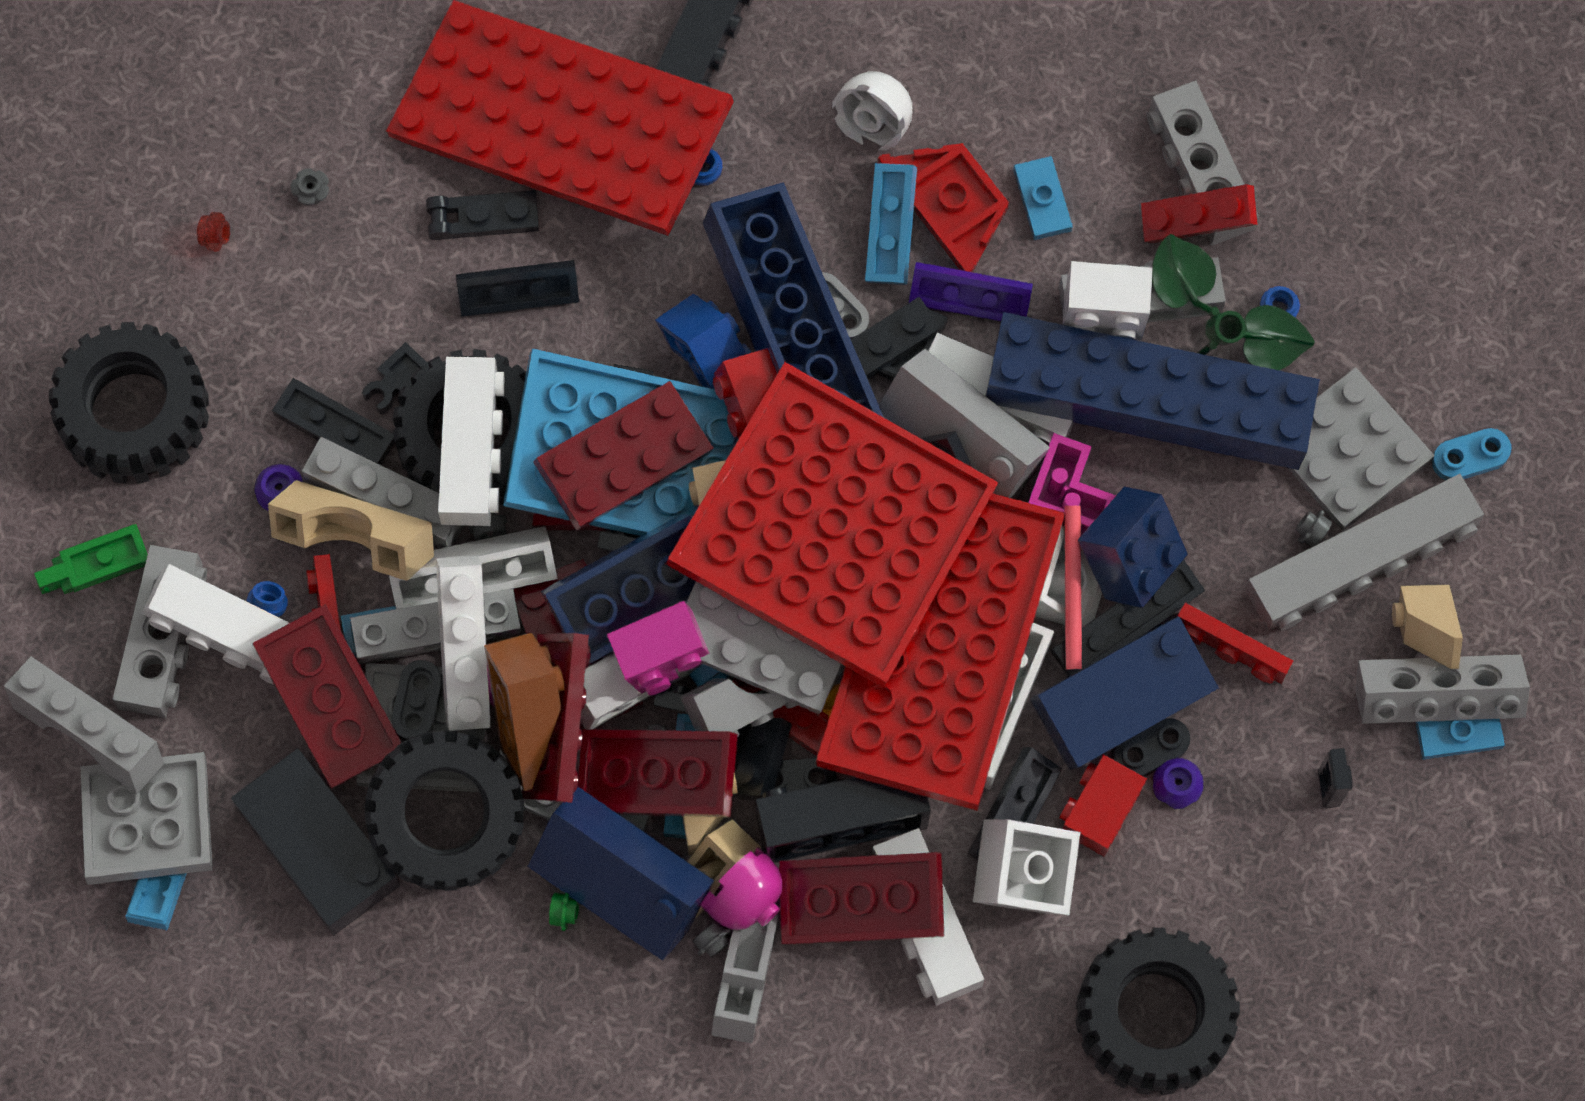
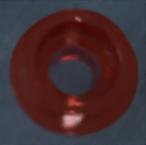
M212 212L210 215H203L197 225V240L200 246L206 247L209 251H220L222 244L225 245L229 241L230 224L221 212Z

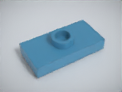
M1052 156L1014 165L1013 171L1033 239L1038 240L1072 232V222Z
M1500 719L1415 722L1423 760L1503 749L1505 746Z
M187 873L138 879L125 915L127 922L168 930Z

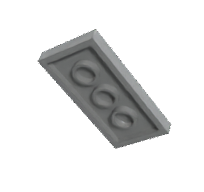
M695 582L686 604L693 611L710 653L701 657V663L820 714L841 663L700 583Z

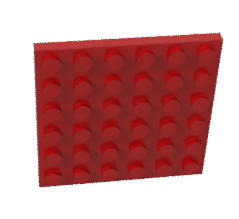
M784 362L674 547L666 565L884 688L999 482Z

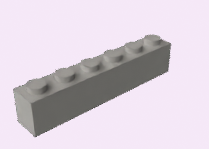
M1458 474L1250 578L1244 590L1267 630L1269 631L1279 626L1281 631H1284L1298 624L1303 619L1301 614L1313 608L1316 613L1323 612L1338 602L1337 596L1347 591H1350L1351 595L1361 593L1373 584L1371 579L1385 573L1387 578L1392 577L1408 567L1407 561L1417 556H1420L1422 560H1426L1436 555L1443 549L1442 543L1452 538H1455L1457 543L1470 538L1478 532L1476 526L1479 525L1484 513L1461 474Z

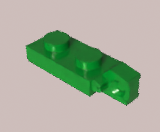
M133 524L59 551L60 555L51 559L52 567L38 571L34 575L42 595L62 588L64 594L73 591L75 593L145 567L148 553L137 524Z

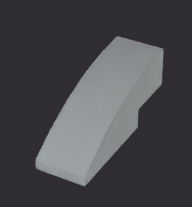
M776 915L764 927L757 922L747 929L732 931L714 1013L712 1036L753 1043L779 915Z

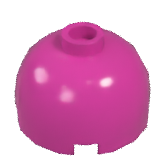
M758 847L754 853L750 851L718 881L721 885L718 888L720 892L717 896L709 892L701 903V908L723 927L742 930L751 927L757 922L764 927L780 911V908L775 904L782 894V878L779 869Z

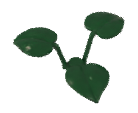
M1173 234L1166 236L1160 243L1152 262V286L1157 297L1170 308L1182 307L1190 300L1194 307L1210 314L1211 318L1206 324V335L1210 341L1197 353L1206 355L1211 350L1216 349L1217 346L1228 345L1245 338L1242 351L1249 364L1282 370L1315 344L1313 337L1304 325L1294 316L1278 307L1271 305L1257 306L1249 310L1245 318H1243L1235 311L1220 313L1217 307H1211L1199 301L1197 297L1207 295L1213 289L1216 281V267L1211 257L1199 246L1186 242Z

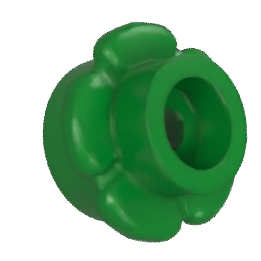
M554 892L550 904L549 925L559 926L561 931H566L568 924H576L579 902L571 898L567 892L565 894Z

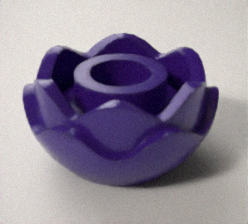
M275 464L265 468L258 475L254 485V492L259 505L269 511L268 503L295 480L303 482L301 474L293 467L285 464ZM277 485L283 486L281 490L275 489Z
M1170 759L1158 767L1153 774L1154 795L1159 801L1168 804L1174 809H1183L1198 801L1203 792L1202 773L1194 763L1187 759ZM1180 779L1182 781V785H1176L1175 780Z

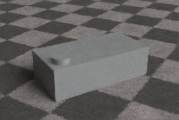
M926 349L922 350L900 368L879 404L885 419L919 438L956 431L972 468L999 482L993 493L1008 498L1018 499L1050 449L1046 443Z

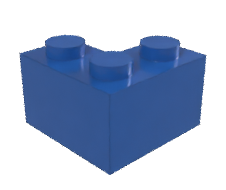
M694 293L655 319L669 347L675 354L688 362L701 387L714 389V372L723 361L752 353L746 344L740 343L736 335L740 332V329L734 318L728 312L722 314L711 300L705 302Z

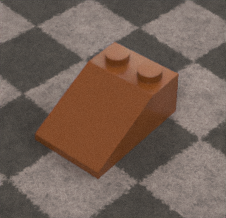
M532 633L484 645L501 751L517 775L524 791L532 789L561 710L559 691L564 690V681L559 667H552L547 647H540Z

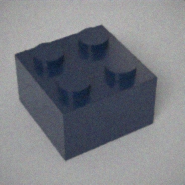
M1125 486L1078 539L1104 598L1140 608L1145 606L1188 555L1162 494Z

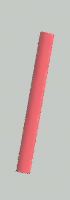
M1064 506L1066 670L1082 669L1081 546L1078 539L1081 537V506Z

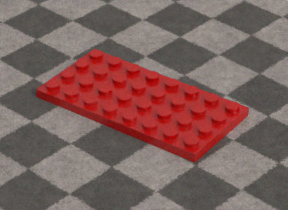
M453 0L386 132L389 137L411 146L669 236L734 100L731 94Z
M992 493L884 688L845 667L816 758L817 767L978 811L1064 522V512Z

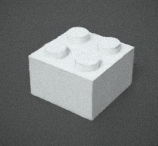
M1071 261L1065 285L1062 325L1132 340H1142L1150 315L1152 268Z
M984 819L973 902L1043 914L1069 915L1080 832L1013 820Z

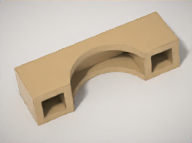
M295 480L268 503L272 538L307 548L311 545L331 540L353 541L371 550L374 571L408 581L434 557L432 522L298 480Z

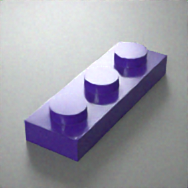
M916 262L909 303L920 296L927 308L1001 321L1003 312L1027 317L1033 284Z

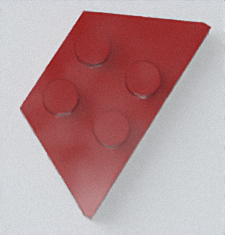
M963 143L945 145L937 150L930 148L913 150V154L890 157V153L879 156L877 163L905 164L917 167L914 212L958 269L973 272L1007 212L1009 202Z

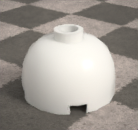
M868 71L851 78L837 94L832 104V108L836 106L838 114L835 117V121L842 132L862 145V136L881 145L878 151H886L895 147L912 121V101L909 93L899 81L881 72ZM884 123L886 124L885 128L881 132L873 133L877 132Z

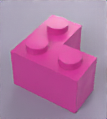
M1053 433L1049 444L1050 449L1045 455L1028 503L1064 512V506H1081L1082 536L1116 495L1079 482L1092 446Z
M685 601L607 634L625 680L641 694L647 692L648 695H654L671 687L670 681L679 678L676 668L678 671L692 669L702 662L701 657L710 654L693 611Z

